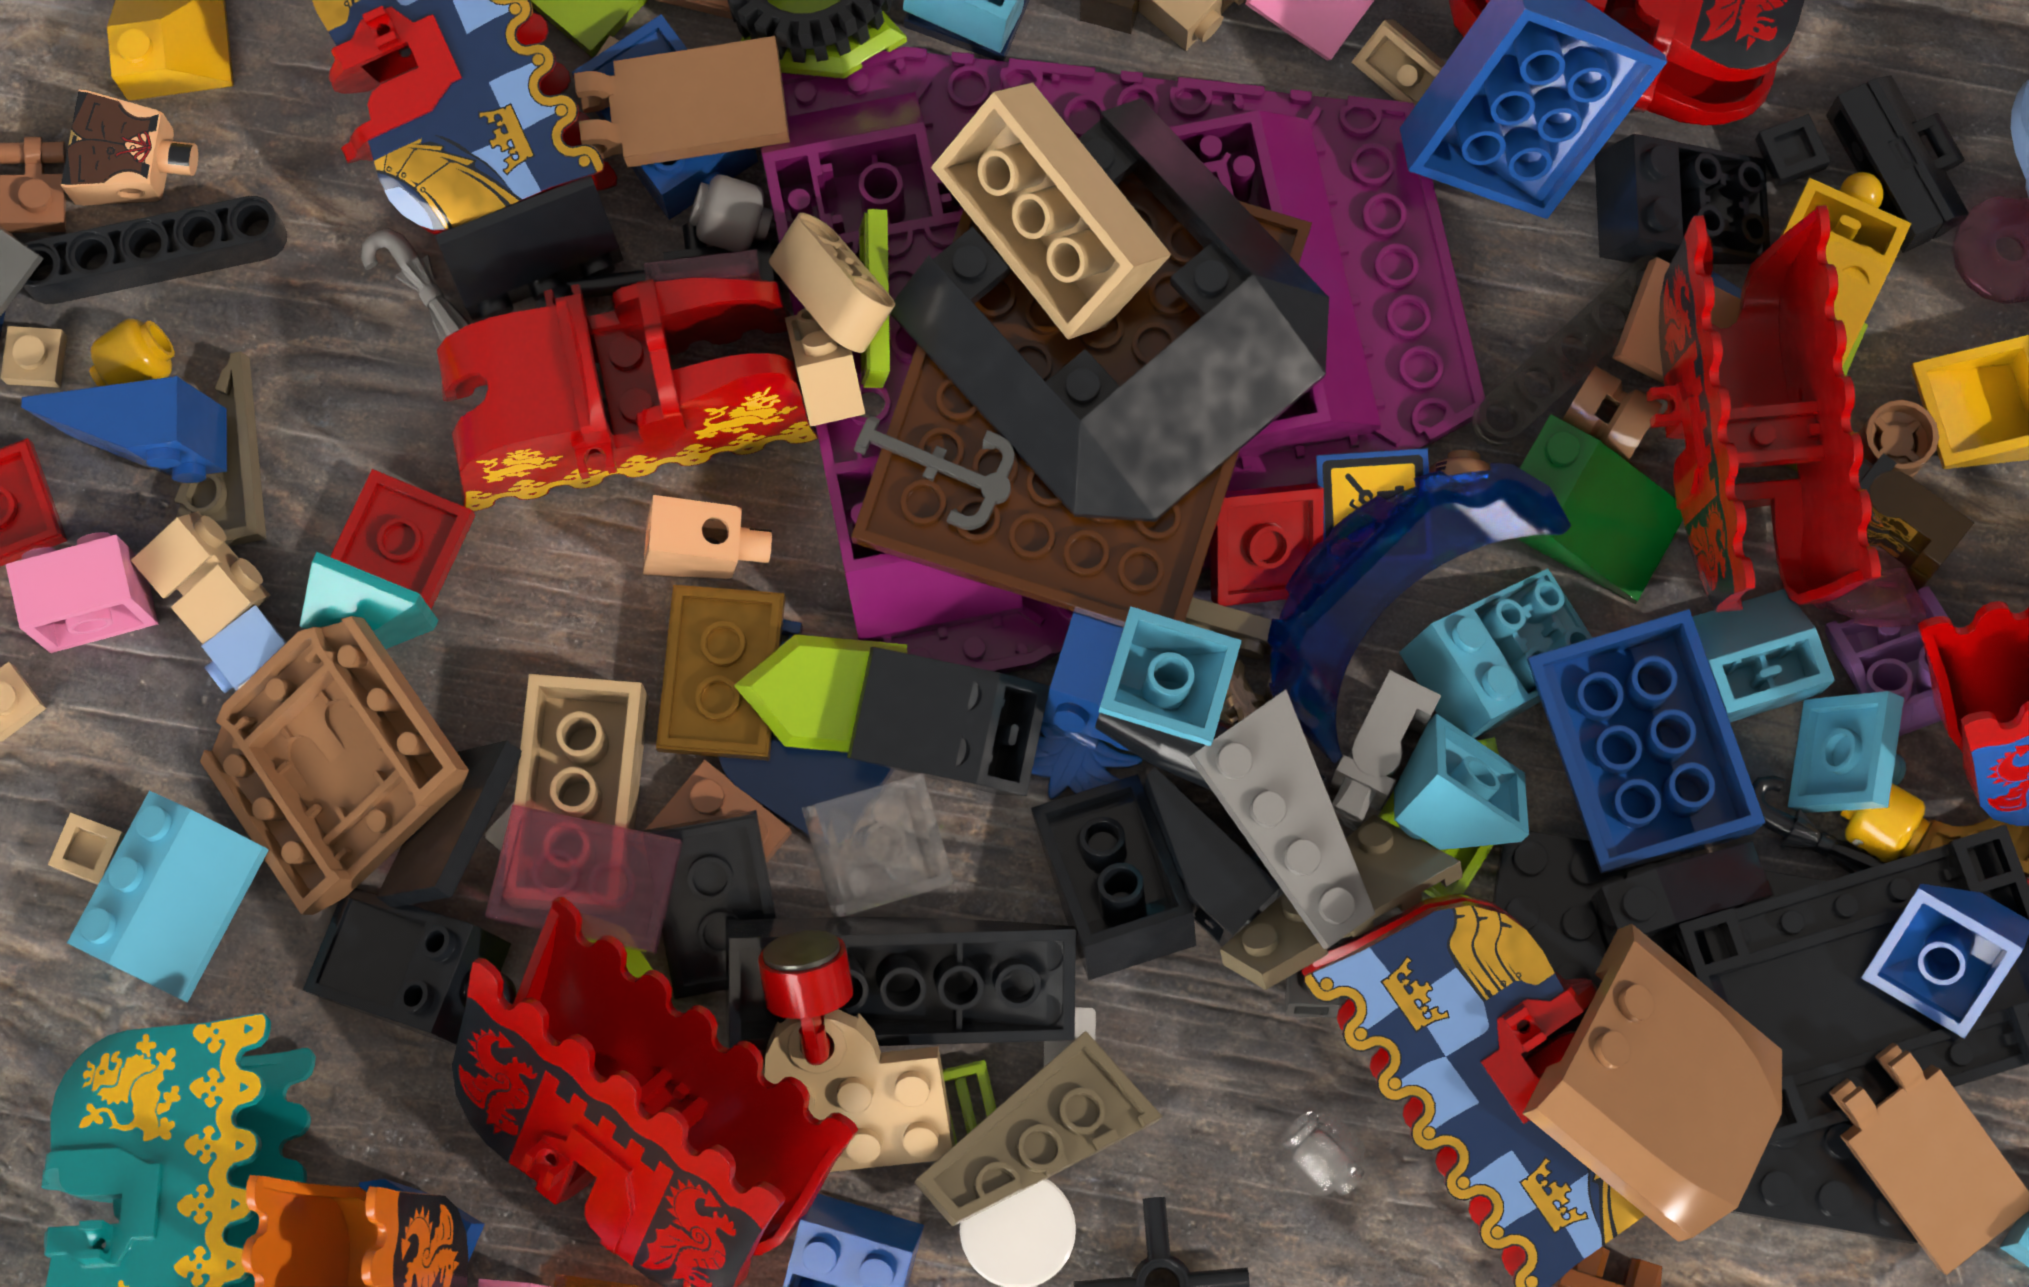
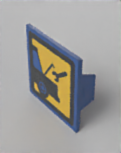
M1428 448L1316 455L1317 484L1324 488V566L1433 559Z

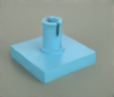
M1890 691L1804 699L1788 808L1796 811L1801 809L1803 813L1888 808L1892 783L1895 785L1900 784L1906 772L1904 758L1896 754L1904 697Z

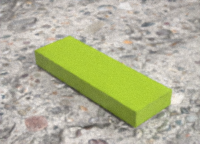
M868 209L867 213H864L859 227V260L889 294L887 210ZM889 316L865 352L860 353L861 384H863V388H883L889 375Z

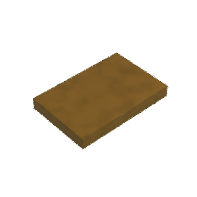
M673 585L656 750L658 752L770 761L772 731L733 685L781 646L785 609L784 593Z

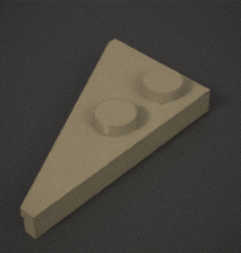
M239 351L230 353V360L227 366L222 369L215 390L221 393L217 403L227 408V472L206 474V480L202 482L181 483L174 502L180 504L175 519L199 511L202 516H208L218 523L226 534L227 539L225 543L229 547L266 539L250 357Z

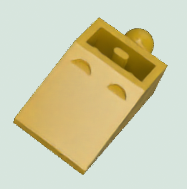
M1866 172L1854 173L1847 177L1842 183L1840 191L1809 178L1780 235L1781 237L1814 211L1817 206H1827L1831 230L1826 246V258L1828 264H1834L1836 267L1839 282L1838 294L1834 301V313L1837 320L1843 321L1847 335V345L1842 359V367L1886 280L1911 225L1910 222L1879 209L1884 198L1882 183L1876 176Z
M2029 335L1912 363L1910 367L1923 408L1929 411L1937 423L1939 440L1936 450L1942 469L2029 460Z

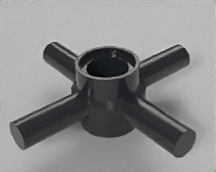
M1166 1197L1142 1199L1147 1258L1137 1265L1132 1277L1074 1281V1287H1145L1146 1277L1151 1272L1166 1270L1175 1276L1178 1287H1250L1248 1267L1190 1272L1181 1260L1171 1256Z

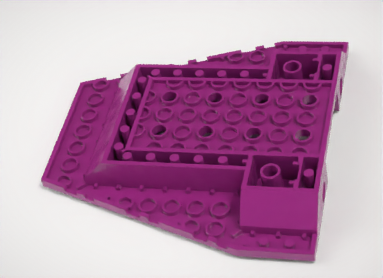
M906 46L896 48L891 52L884 50L862 62L860 70L844 79L781 72L790 142L761 147L779 242L798 213H807L830 226L859 258V227L864 213H867L868 209L887 210L889 295L893 300L896 299L928 255L934 259L952 244L963 212V207L932 170V165L993 92L1029 83H1034L1077 138L1081 137L1100 121V112L1142 98L1238 201L1312 222L1299 266L1329 296L1326 374L1320 382L1240 449L1227 491L1317 483L1316 455L1425 448L1486 413L1488 408L1433 180L1410 172L1407 167L1399 128L1415 107L1414 103L1348 96L1347 100L1312 96L1311 91L1293 89L1290 90V93L1265 91V86L1178 77V81L1143 77V73L1122 70L1121 74L1095 72V67L1009 58V62L974 58V54L952 52V56L927 53V49ZM789 289L793 313L797 315L805 307ZM890 314V372L883 388H863V384H861L860 353L852 351L861 395L864 393H875L883 398L885 402L882 412L875 416L880 419L876 431L885 435L887 434L917 343ZM855 416L816 425L859 640L907 644V654L1003 674L1035 668L1061 653L1073 611L852 543L851 536L881 447L870 443L865 455L854 451L856 441L867 418ZM1210 546L1201 574L1211 569Z

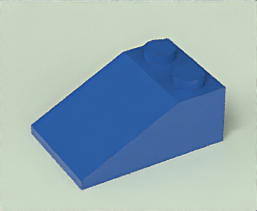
M178 376L22 397L21 408L72 438L169 475L174 481L197 483L206 480V474L227 472V408Z

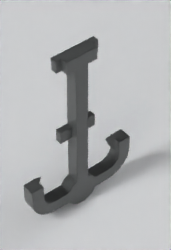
M872 415L867 418L856 441L854 451L865 455L871 443L926 466L922 475L923 478L934 481L937 472H940L981 489L984 500L975 515L965 516L958 512L956 508L950 511L947 523L964 530L980 528L989 520L995 505L1005 502L1010 496L1011 484L1008 476L1014 464V450L1006 438L987 430L983 439L982 449H997L1001 452L1003 458L997 472L990 473L986 477L945 460L944 457L947 450L937 445L933 454L876 431L880 419Z

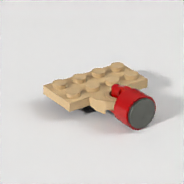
M806 930L781 936L769 943L758 957L766 1006L772 1014L787 1019L782 1023L777 1022L767 1044L765 1065H763L762 1072L764 1077L773 1084H778L784 1077H794L800 1080L809 1092L808 1108L815 1118L824 1120L831 1113H841L855 1122L858 1131L837 1159L830 1172L938 1161L955 1146L939 1046L881 1052L874 1030L860 1013L854 1017L839 1010L853 996L846 945L841 938L826 931Z

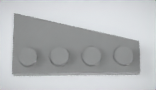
M1286 689L1215 738L1211 746L1205 745L1189 757L1323 949L1329 948L1375 915Z

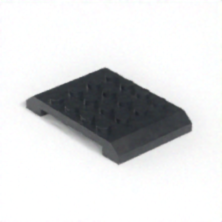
M2006 824L1953 840L1946 845L1744 907L1737 909L1733 907L1678 924L1675 927L1690 973L1782 1049V1114L1767 1145L1850 1120L1829 1093L1846 1078L1851 1080L1856 1088L1859 1086L1864 1088L1875 1106L1895 1092L1898 1086L1875 1058L1878 1053L1892 1042L1897 1044L1902 1052L1905 1050L1909 1051L1922 1071L1931 1064L1941 1069L1953 1087L2029 1064V935L2020 956L1965 1039L1861 978L1920 884L1981 892L2029 920V885Z

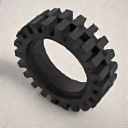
M727 0L733 21L737 23L738 30L744 39L749 36L751 40L775 36L779 59L782 60L787 48H790L793 62L805 63L806 49H814L817 62L829 60L826 47L835 44L840 56L851 52L848 37L852 35L860 45L870 39L867 25L878 30L884 22L882 11L889 12L892 5V0H840L821 11L792 13L775 7L767 0Z

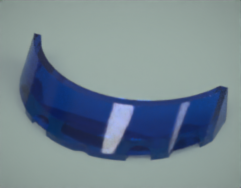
M1489 463L1491 470L1466 472L1450 476L1440 470L1414 478L1416 486L1405 490L1387 500L1378 495L1364 503L1332 528L1330 535L1324 541L1317 543L1302 560L1285 587L1289 596L1279 619H1272L1267 639L1268 644L1272 648L1270 663L1272 683H1269L1273 698L1285 689L1287 690L1303 733L1333 764L1342 757L1336 725L1337 703L1341 684L1356 648L1372 624L1400 594L1416 581L1460 555L1503 540L1533 535L1565 534L1571 528V524L1552 489L1547 484L1513 464Z

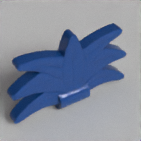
M1042 721L1040 732L1044 737L1039 736L1031 775L1050 778L1048 797L1050 800H1054L1068 787L1076 794L1120 780L1105 768H1130L1140 765L1143 760L1139 756L1118 752L1099 739L1081 733L1066 732L1056 725Z

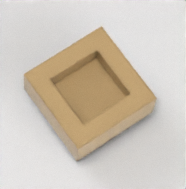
M7 326L1 379L7 385L61 388L67 335L62 329Z
M9 661L0 667V742H3L47 709L17 668Z
M70 813L48 865L98 885L126 834Z

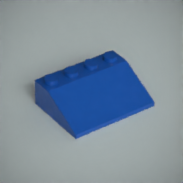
M1490 0L1399 128L1408 171L1548 219L1666 65V55L1585 0Z
M1690 609L1528 657L1529 668L1601 874L1703 850L1749 836L1766 823Z

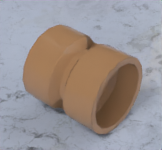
M1595 365L1566 412L1563 421L1600 440L1629 462L1650 427L1651 417L1654 414H1658L1663 404L1657 400L1647 401L1646 394L1638 389L1626 393L1623 391L1622 380ZM1603 402L1617 408L1609 424L1595 416Z
M1907 400L1889 401L1878 407L1858 432L1862 439L1863 457L1874 465L1884 453L1897 463L1892 471H1900L1912 478L1934 454L1939 440L1937 423L1929 411L1918 403Z

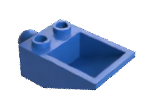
M660 14L571 73L573 78L574 73L585 71L602 72L613 76L615 75L613 61L687 50V48L663 15ZM610 107L596 111L601 120L611 122ZM755 148L635 166L632 169L670 220L694 204L701 182L709 184L711 179L718 174L734 178L757 163L758 159Z

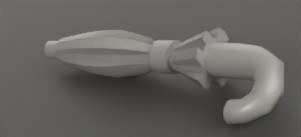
M386 228L372 232L361 244V261L365 270H370L378 264L375 257L377 250L387 248L402 269L400 273L395 275V278L419 293V297L427 308L429 307L430 317L442 342L450 334L469 325L468 320L444 298V294L439 286L434 284L430 255L420 259L413 246L403 234Z

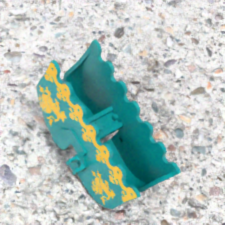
M264 1013L205 1023L126 1030L110 1034L88 1047L64 1074L56 1090L50 1115L51 1152L46 1154L41 1187L47 1190L62 1191L76 1198L113 1203L114 1216L119 1220V1223L109 1224L104 1220L79 1221L78 1226L48 1227L44 1234L43 1247L45 1248L44 1255L51 1260L45 1287H254L253 1274L244 1271L241 1257L246 1240L256 1233L259 1226L257 1212L249 1210L246 1203L247 1180L249 1175H258L306 1183L308 1178L306 1168L297 1160L285 1158L282 1149L287 1141L303 1136L309 1130L311 1124L310 1112L301 1104L289 1102L286 1093L291 1085L306 1081L312 1075L316 1060L313 1051L310 1048H300L281 1053L243 1056L247 1051L261 1047L268 1040L271 1031V1021ZM106 1242L105 1248L101 1247V1245Z

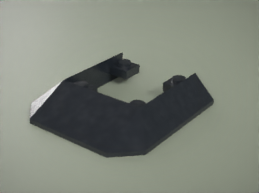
M1140 98L1100 112V121L1078 139L1116 186L1133 172L1204 248L1173 274L1170 279V285L1201 317L1197 322L1121 386L1116 383L1086 349L1045 382L975 305L976 302L1010 275V267L973 226L934 259L930 255L927 256L894 300L895 307L890 315L992 427L1010 442L1013 450L1074 517L1156 522L1325 377L1329 296L1147 103Z

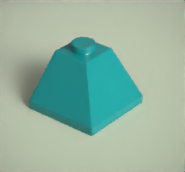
M316 552L311 563L299 625L303 630L311 627L322 628L342 622L341 619L350 616L361 617L366 620L384 648L388 649L435 629L438 618L419 593Z

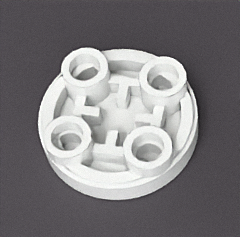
M1048 1179L960 1223L961 1243L968 1261L982 1277L1001 1287H1037L1050 1280L1063 1268L1069 1259L1076 1235L1075 1217L1071 1205L1063 1192Z

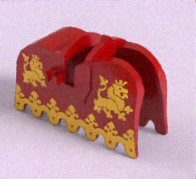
M695 277L655 282L654 279H649L621 287L612 295L615 311L589 316L584 304L581 287L579 284L571 285L573 295L555 298L552 289L546 290L544 295L547 307L512 312L469 324L447 336L437 348L442 377L441 390L443 401L448 402L469 397L474 393L475 388L488 385L484 401L460 417L452 431L460 472L462 504L464 507L473 510V512L490 508L495 504L496 500L503 497H516L519 500L536 499L547 495L550 489L556 486L568 485L576 489L589 488L602 483L605 477L614 474H623L626 477L633 478L642 477L656 472L660 465L666 463L695 466L709 461L712 455L719 452L728 451L735 455H747L759 452L764 449L766 444L777 440H784L789 444H799L818 439L816 428L814 426L810 427L794 362L779 354L748 353L731 355L672 370L670 355L684 352L693 342L706 340L712 344L721 345L739 340L743 333L749 330L761 329L765 333L770 334L788 331L785 317H789L791 314L784 305L778 283L774 281L738 277ZM596 362L600 363L613 434L605 416Z

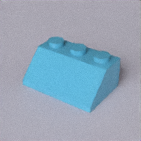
M149 790L67 944L188 1003L269 850L227 827Z

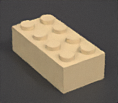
M1034 83L993 92L931 167L1068 340L1106 327L1172 255Z
M529 674L520 747L522 752L518 764L503 898L513 908L549 911L552 901L559 896L565 897L579 912L584 914L626 916L633 851L632 845L634 842L649 696L642 683Z

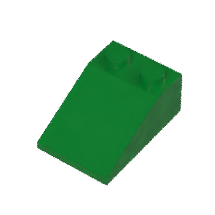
M1550 414L1495 511L1497 515L1490 525L1636 604L1681 525L1683 517L1681 510L1677 509L1676 499L1600 440Z

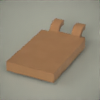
M775 36L613 61L615 73L613 76L596 71L574 73L576 94L578 98H581L584 114L600 111L607 107H610L611 122L600 119L579 121L582 145L587 144L594 147L602 159L612 155L623 154L627 168L790 142L779 51Z
M1892 1042L1878 1053L1875 1058L1898 1086L1895 1092L1875 1106L1864 1088L1860 1086L1856 1088L1853 1082L1846 1078L1829 1093L1853 1123V1126L1841 1134L1840 1137L1937 1269L1947 1276L2029 1211V1191L1941 1069L1931 1064L1922 1071L1909 1051L1905 1050L1902 1052L1899 1046Z

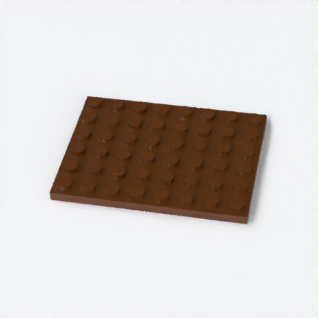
M1133 172L1121 181L1117 188L1172 255L1106 327L1068 340L1011 268L1008 277L975 303L976 307L1045 382L1086 349L1116 383L1121 386L1201 318L1170 285V279L1173 274L1204 248ZM1239 201L1299 265L1312 222ZM963 209L953 242L973 226L1002 258ZM917 344L886 435L933 454L937 445L947 450L944 457L945 460L985 477L990 473H996L1003 458L1001 452L997 449L982 448L987 430L998 435L1000 434ZM881 448L851 539L852 543L1118 626L1124 627L1130 606L1185 623L1240 450L1156 522L1074 517L1014 451V464L1008 476L1011 484L1009 498L1005 502L995 505L989 520L983 526L974 530H964L947 523L948 515L955 508L965 516L975 515L984 500L981 489L940 472H937L934 481L923 478L922 475L926 466Z

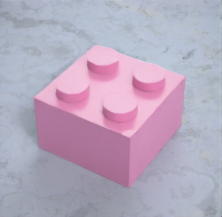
M106 532L88 534L80 537L75 546L60 550L52 547L32 549L22 554V560L5 564L19 628L50 653L158 624L149 581L130 561L136 554L117 535L111 536Z

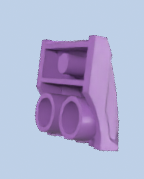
M1929 586L1919 589L1918 595L1840 624L1836 620L1827 623L1825 627V633L1834 653L1859 694L1890 691L1904 697L1899 736L1942 721L1934 705L1928 661L1918 623L1935 616H1948Z

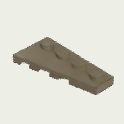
M1085 1031L920 1175L914 1183L953 1227L1158 1122L1163 1116L1088 1032Z

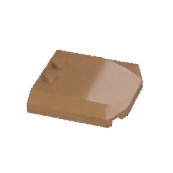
M350 616L341 619L342 622L322 628L311 627L298 631L222 705L216 720L221 725V729L212 751L204 750L200 763L251 840L269 850L264 859L301 915H315L348 896L462 789L469 771L366 620L361 617Z
M1629 924L1617 930L1595 973L1602 982L1562 1060L1546 1067L1522 1114L1679 1242L1695 1237L1738 1208L1782 1114V1049L1636 926Z

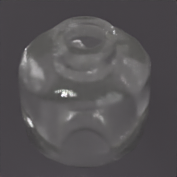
M1312 1110L1303 1113L1289 1125L1280 1138L1279 1142L1283 1146L1280 1156L1282 1165L1314 1197H1324L1335 1191L1340 1196L1345 1195L1364 1176L1365 1172L1360 1165L1364 1160L1366 1147L1362 1140L1332 1111L1315 1114Z

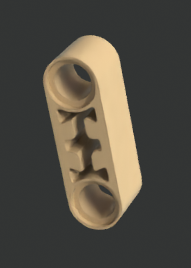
M798 213L769 258L771 267L822 329L837 343L854 352H865L895 307L893 298L841 237L826 223L807 213Z

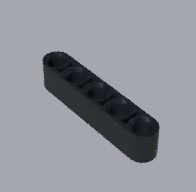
M245 196L34 240L25 245L44 259L24 284L23 288L37 302L58 304L263 261L277 256L283 250L287 242V231L274 207L266 199L259 196ZM259 220L269 221L267 228L261 234L256 236L246 235L249 226ZM206 231L215 232L213 240L208 245L203 247L193 246L196 237ZM154 242L161 243L159 251L154 256L140 258L143 248L148 244ZM98 254H107L103 265L94 270H87V264L92 257ZM53 265V270L46 279L33 281V277L40 267Z

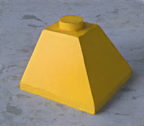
M115 0L107 24L111 76L128 101L234 86L225 0Z

